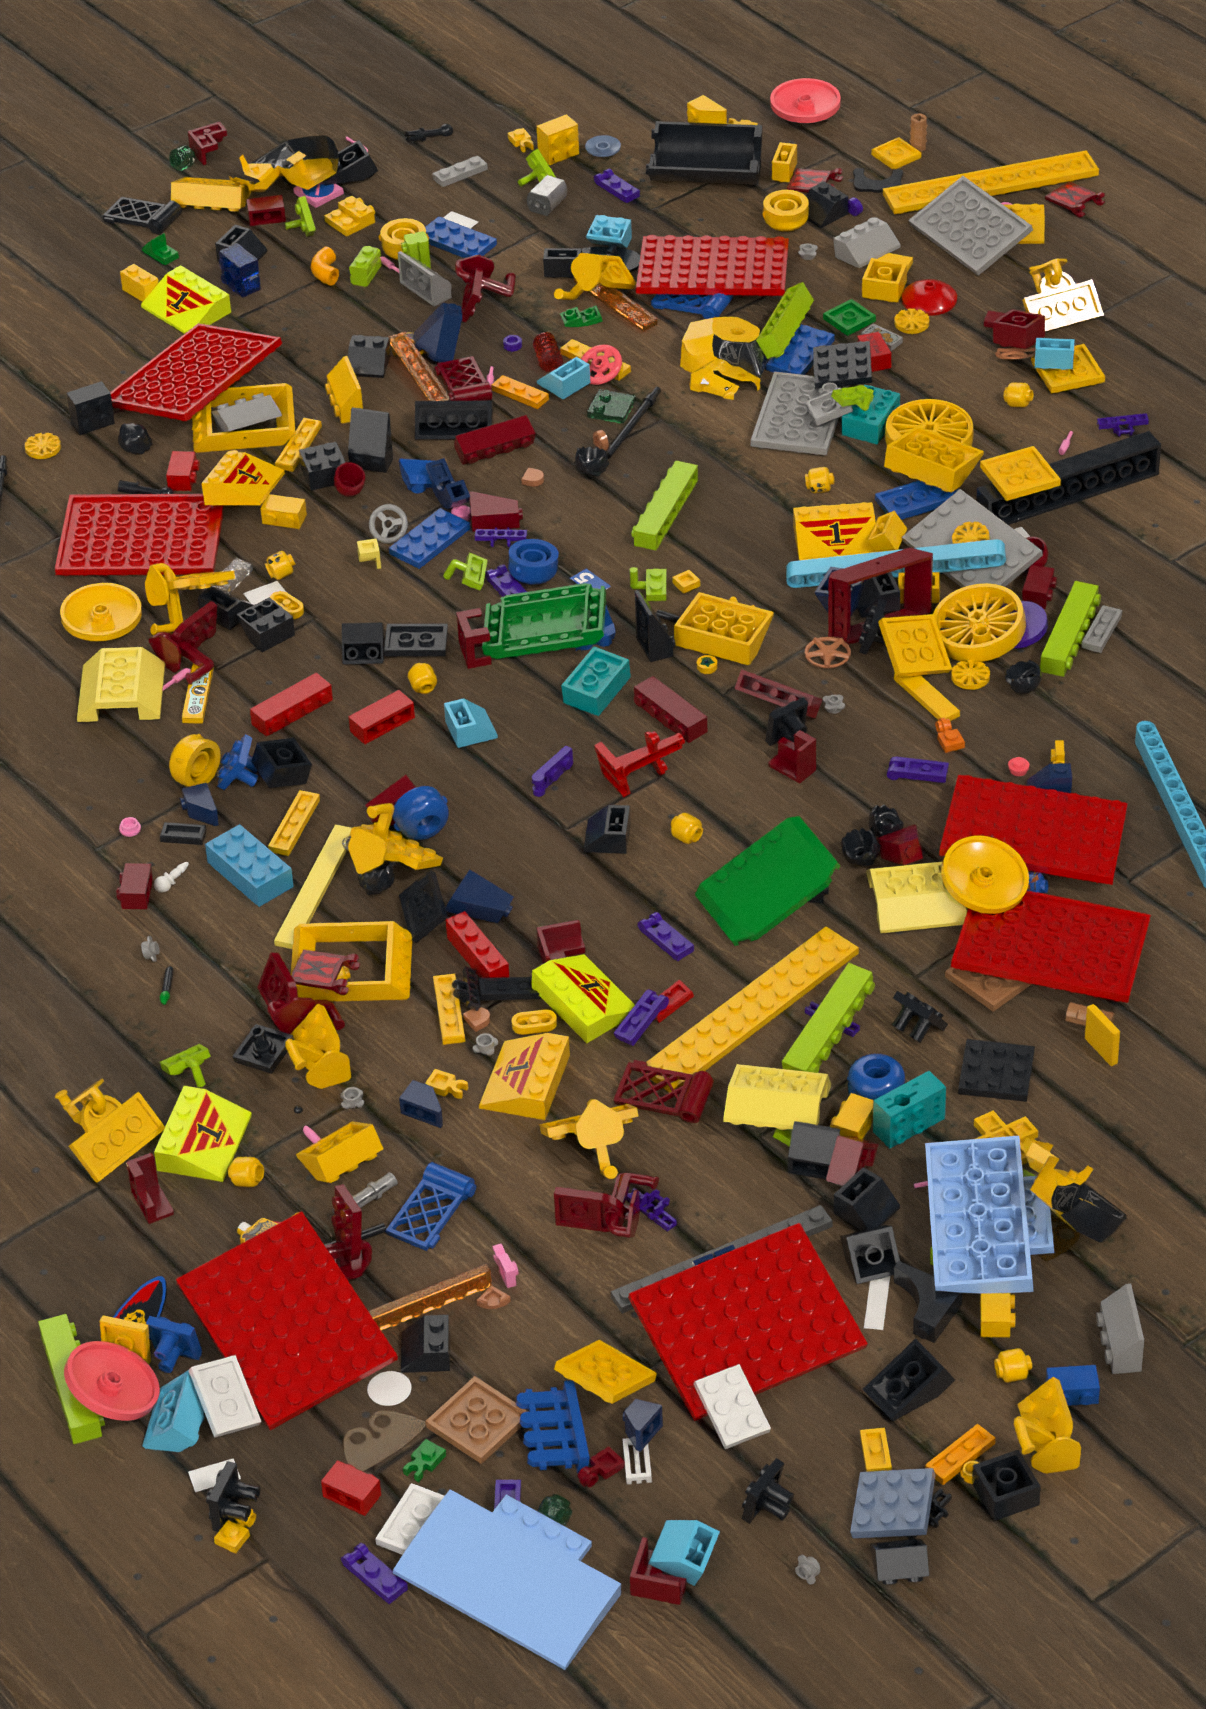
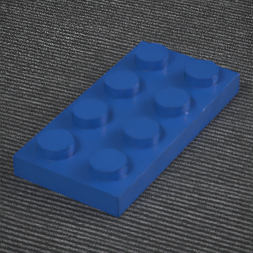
M438 216L425 227L426 234L429 236V245L462 258L474 255L484 256L497 245L496 238Z
M801 324L796 330L795 335L791 338L790 344L785 348L784 354L777 358L772 357L766 364V370L773 373L783 372L805 375L814 365L813 347L831 345L835 341V334Z
M919 480L876 493L875 501L885 514L895 511L902 520L935 510L959 489L957 488L952 493L945 492L941 488L927 485Z
M440 508L390 546L389 554L420 569L471 529L470 522Z

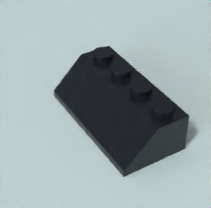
M415 401V440H455L457 435L493 425L492 401Z

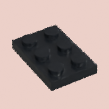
M387 624L384 656H446L448 624Z
M430 869L399 894L407 928L412 935V941L418 943L448 918L436 873Z

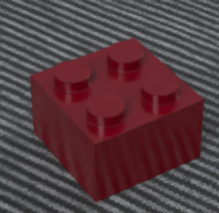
M1011 309L993 322V343L1001 344L1002 347L1011 346L1028 349L1036 343V338L1045 337V315Z

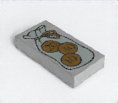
M872 324L862 331V335L879 332L890 351L903 343V337L876 324Z

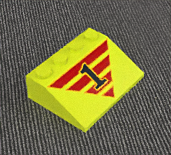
M181 265L168 272L141 304V308L184 334L198 323L211 325L231 313L228 293Z
M585 954L549 960L532 970V989L536 990L539 996L586 1043L621 1024L635 1006Z
M183 1086L154 1151L157 1171L224 1182L228 1168L233 1161L252 1113L206 1089Z

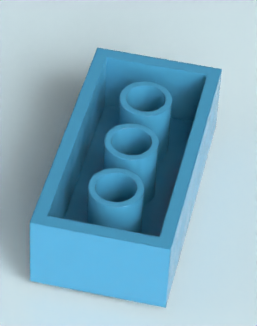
M240 824L205 844L208 864L258 907L294 887L291 867Z

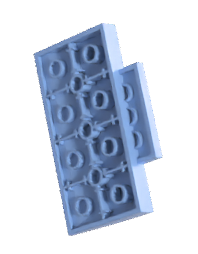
M1019 1136L925 1143L935 1291L959 1293L1034 1292L1030 1255L1054 1253L1050 1208L1030 1190L1037 1176L1023 1177Z
M449 1490L393 1569V1574L566 1670L621 1595V1583L581 1562L592 1547V1541L508 1495H505L495 1510L490 1512L458 1493Z

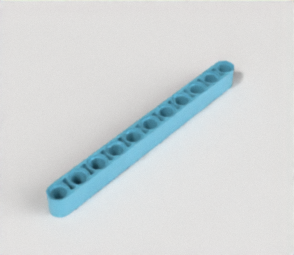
M998 539L914 548L933 553V572L939 573L998 567L1006 562L1005 544ZM900 550L792 561L786 566V582L792 588L819 586L830 567L847 568ZM905 567L892 571L893 577H898L899 573H905Z
M1141 721L1136 726L1135 744L1196 872L1206 888V829L1156 726L1150 721Z

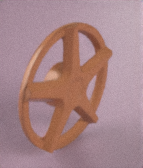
M998 348L995 355L1001 359H1024L1035 356L1036 348ZM1030 351H1033V352H1034V353L1029 354V355H1027L1026 353H1024V352H1030Z
M815 637L805 648L806 659L812 665L820 668L839 667L845 664L851 656V649L844 642L843 638ZM833 641L834 643L831 645H825L822 642ZM814 644H816L820 649L817 651L809 652V649ZM843 645L847 653L837 651L836 649ZM820 656V659L824 661V665L815 663L810 658ZM836 657L844 658L842 662L830 665L831 661Z

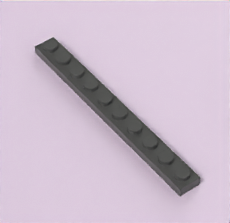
M821 1205L615 1289L611 1291V1299L623 1314L634 1309L628 1298L629 1293L693 1267L692 1261L711 1253L714 1254V1252L732 1244L737 1249L797 1223L801 1224L806 1235L809 1237L833 1227V1221Z

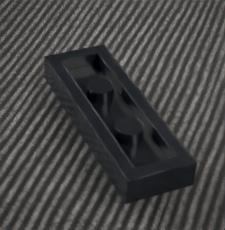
M532 977L479 978L480 1000L542 999L539 993L532 989Z

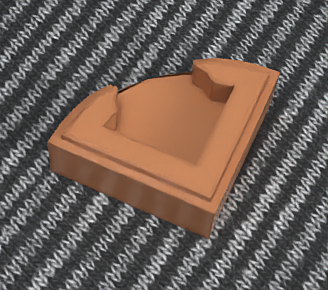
M492 1285L476 1300L477 1306L485 1309L501 1308L511 1302L509 1295Z

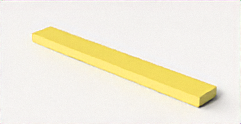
M334 826L274 940L275 946L293 949L294 928L299 924L310 923L348 850L351 838L349 836L351 832L350 827Z

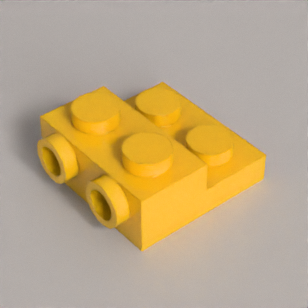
M350 196L338 202V209L324 215V220L347 237L375 223V210L371 205L366 206L361 198Z

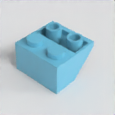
M596 215L586 235V239L593 244L608 246L616 244L617 247L627 248L632 238L631 220L621 217Z
M1036 338L1035 368L1073 369L1075 339Z
M575 357L537 380V384L561 399H565L591 383L590 364Z
M464 698L444 703L445 722L458 748L498 738L484 708Z
M666 1520L648 1564L672 1576L686 1578L687 1583L695 1586L705 1570L720 1531L697 1520Z

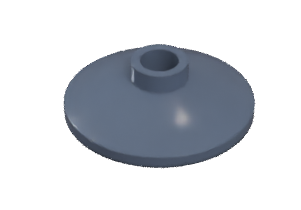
M607 135L593 137L585 145L586 151L597 157L612 156L619 152L621 148V143L618 139Z

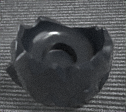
M124 423L121 425L118 444L124 451L135 455L138 453L143 454L153 445L146 428L141 424Z
M584 446L577 448L575 462L578 470L586 475L596 477L606 471L609 465L607 451L604 449L600 450L598 447L594 449L592 447L585 448Z
M1031 660L1027 662L1018 661L1015 665H1011L1010 669L1005 671L1004 676L1011 689L1019 694L1032 692L1039 686L1042 678L1039 665Z
M885 804L880 807L876 805L869 813V829L877 837L887 835L904 827V823L900 820L897 811L894 808L889 809Z
M861 828L859 831L853 829L850 833L847 832L841 842L842 853L849 863L861 866L873 865L881 848L871 830L866 831L864 828Z
M386 860L381 866L375 868L370 873L358 874L359 884L366 891L367 895L382 893L393 885L395 880L393 864L391 861Z

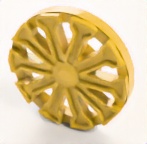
M915 309L901 310L894 317V325L903 333H921L929 327V316L919 309L918 311Z
M38 433L35 436L29 437L27 442H25L26 454L35 459L53 457L61 449L59 437L52 433Z
M975 521L959 525L952 534L953 544L990 540L987 527Z
M963 660L952 668L951 679L960 688L968 690L979 689L988 684L990 670L980 661L967 660L964 662Z

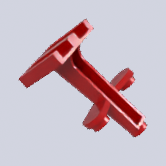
M655 731L645 732L646 746L615 757L602 742L594 745L603 776L623 798L631 794L627 782V776L631 772L652 763L660 776L665 774L668 768L661 758L683 748L682 745L685 744V740L680 733L660 740Z

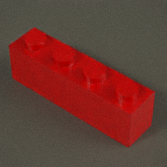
M318 673L305 678L250 709L252 725L266 737L332 701L331 684Z
M465 911L446 919L447 939L470 967L476 970L479 978L509 977V963Z

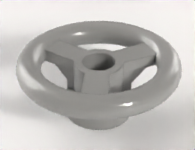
M381 505L370 516V532L379 542L386 544L395 543L407 531V517L404 511L396 505ZM392 510L400 518L386 517L382 511ZM377 516L382 521L383 531L381 535L375 529V519ZM391 521V527L387 528L386 523ZM398 525H402L400 532L396 536L387 538L388 533L395 532Z

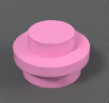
M128 817L121 821L119 830L122 835L132 837L140 832L141 825L137 819Z

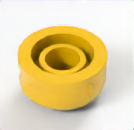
M775 191L765 197L762 215L766 224L774 230L783 232L794 231L801 228L807 222L809 202L807 197L798 191Z
M403 218L388 222L382 227L381 234L379 235L384 253L390 258L398 260V252H402L401 243L404 242V235L422 231L426 233V228L421 222L414 219Z
M192 734L181 739L173 749L169 761V769L173 779L186 787L202 783L208 784L215 776L220 764L221 754L217 743L210 739H204L200 734Z

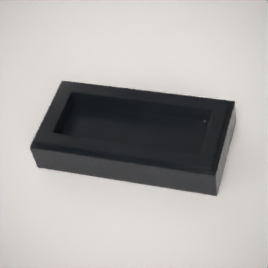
M164 822L160 834V842L203 845L207 832L206 825Z

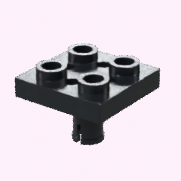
M255 1024L232 1057L235 1063L272 1074L288 1052L285 1047L286 1040L295 1039L291 1034Z

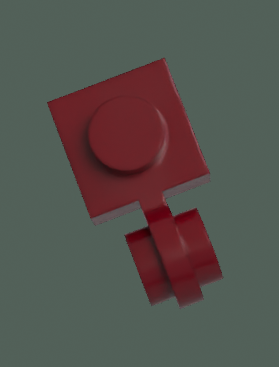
M608 1446L590 1458V1468L585 1466L579 1471L577 1476L579 1483L590 1488L597 1483L599 1479L598 1474L606 1480L625 1468V1461Z

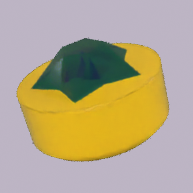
M710 655L699 657L697 659V670L703 674L714 673L717 670V659Z

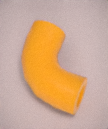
M323 247L312 258L310 267L314 277L329 286L334 285L339 277V270L330 266L336 261V255L331 248Z

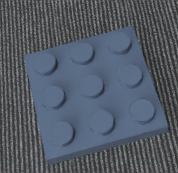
M934 1469L860 1472L850 1531L852 1538L927 1535L935 1481Z

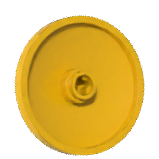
M96 583L81 587L69 594L61 605L60 615L63 627L71 635L88 641H107L119 638L132 631L140 622L142 608L139 597L131 589L113 583Z
M970 836L955 842L948 849L941 866L942 880L950 895L963 906L980 913L997 914L1011 910L1020 903L1029 884L1028 869L1021 856L1008 844L992 837Z

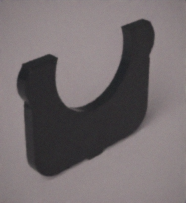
M856 168L853 171V176L855 177L854 189L859 192L880 193L883 192L884 188L900 186L903 170L892 169L893 174L891 177L885 180H872L864 175L865 168Z

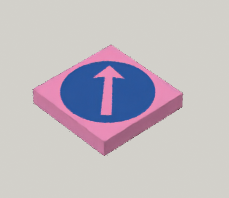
M323 181L309 190L299 186L293 188L295 195L299 197L306 196L307 202L315 208L344 194L343 188L339 185H325Z

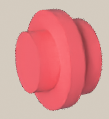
M1016 757L1008 762V769L1014 776H1023L1029 770V762L1022 757Z

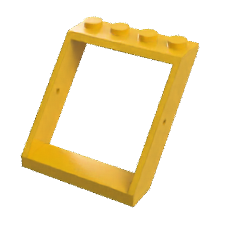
M287 383L233 387L223 391L215 400L209 402L204 409L192 416L194 451L200 453L285 445L295 434L292 386ZM263 393L264 396L270 395L282 413V416L276 417L277 428L212 433L211 407H217L228 403V406L235 405L234 401L246 398V401L253 400V395Z
M394 921L299 924L294 928L291 975L303 949L315 951L316 942L387 941L385 981L348 982L346 987L349 988V991L346 995L337 994L332 990L296 985L298 997L327 1001L407 1000L410 998L411 933Z

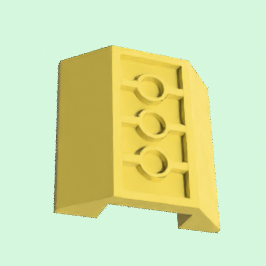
M143 647L100 649L83 665L77 722L98 721L99 709L138 707L139 720L160 719L165 662Z
M942 862L866 870L869 887L873 888L877 903V921L880 933L963 925L967 909L956 901L946 889L941 876Z
M737 1064L728 1086L723 1122H730L734 1125L748 1124L755 1127H775L780 1130L793 1129L794 1121L818 1125L821 1099L828 1097L831 1088L829 1076L823 1073Z

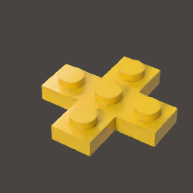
M994 1110L974 1119V1126L982 1135L976 1139L1019 1136L1022 1165L1028 1163L1023 1143L1026 1137L1038 1138V1130L1026 1116L1007 1125Z

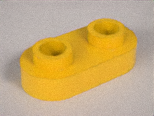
M277 591L271 594L270 598L292 615L293 619H298L304 614L303 603L287 592Z
M551 1010L520 1012L512 1017V1029L515 1033L521 1035L549 1032L557 1026L556 1014Z

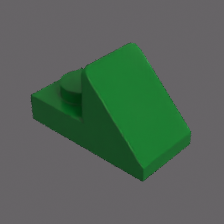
M165 233L152 239L142 247L144 253L163 265H167L179 258L178 251L167 245Z

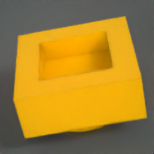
M690 570L672 577L673 584L683 594L700 587V579Z

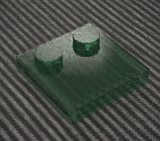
M599 389L587 410V417L624 424L635 403V395Z

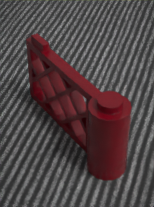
M473 356L437 363V366L434 367L436 374L441 375L449 391V401L492 400L490 383L486 382Z
M634 1060L633 1063L628 1062L614 1097V1104H630L638 1109L678 1116L690 1123H698L700 1121L714 1084V1080L708 1072L699 1071L687 1074L647 1066V1062ZM632 1070L642 1072L643 1074L642 1077L634 1081L630 1079ZM657 1075L663 1076L664 1080L654 1086L649 1080ZM678 1079L685 1080L683 1086L676 1090L670 1084ZM647 1081L650 1088L638 1093L635 1087ZM668 1085L672 1092L659 1097L656 1091ZM630 1089H633L636 1094L629 1099L622 1098L623 1093ZM651 1093H654L657 1100L651 1103H645L642 1098ZM673 1097L676 1098L675 1108L665 1107L663 1102Z

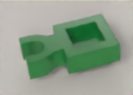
M425 1439L411 1454L412 1462L407 1463L403 1467V1474L408 1476L410 1472L416 1471L414 1479L419 1483L423 1478L425 1470L432 1472L446 1457V1449Z

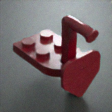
M474 255L457 260L455 273L466 283L461 305L462 322L466 323L469 316H473L476 309L475 304H479L482 298V288L511 297L514 294L516 275L514 273L506 274V285L490 279L495 267L491 259L481 255Z
M212 601L183 621L173 634L159 632L149 639V644L156 656L165 662V667L170 671L176 673L180 670L181 657L183 656L199 667L194 672L185 675L189 685H192L193 682L203 677L214 667V662L197 650L201 643L208 638H212L216 633L217 605Z
M270 952L257 988L267 1004V1010L271 1019L279 1030L291 1034L317 1004L325 1007L335 1030H342L345 1027V1022L342 1020L334 1003L327 1000L298 997L296 983L279 953Z
M627 1172L621 1173L616 1178L612 1196L594 1191L556 1187L554 1191L555 1223L557 1226L611 1232L619 1237L632 1238L636 1234L639 1222L640 1204L639 1190H634L630 1205H625L630 1184L644 1185L654 1190L658 1186L659 1177ZM624 1220H628L627 1227L622 1226Z
M344 1184L335 1186V1196L332 1197L334 1208L332 1225L336 1243L325 1245V1247L347 1280L361 1277L372 1261V1247L367 1241L361 1239L362 1210Z

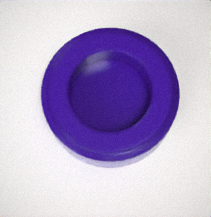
M855 197L848 200V212L853 216H858L863 212L861 202Z
M509 335L503 339V347L507 351H518L522 348V339L517 335Z

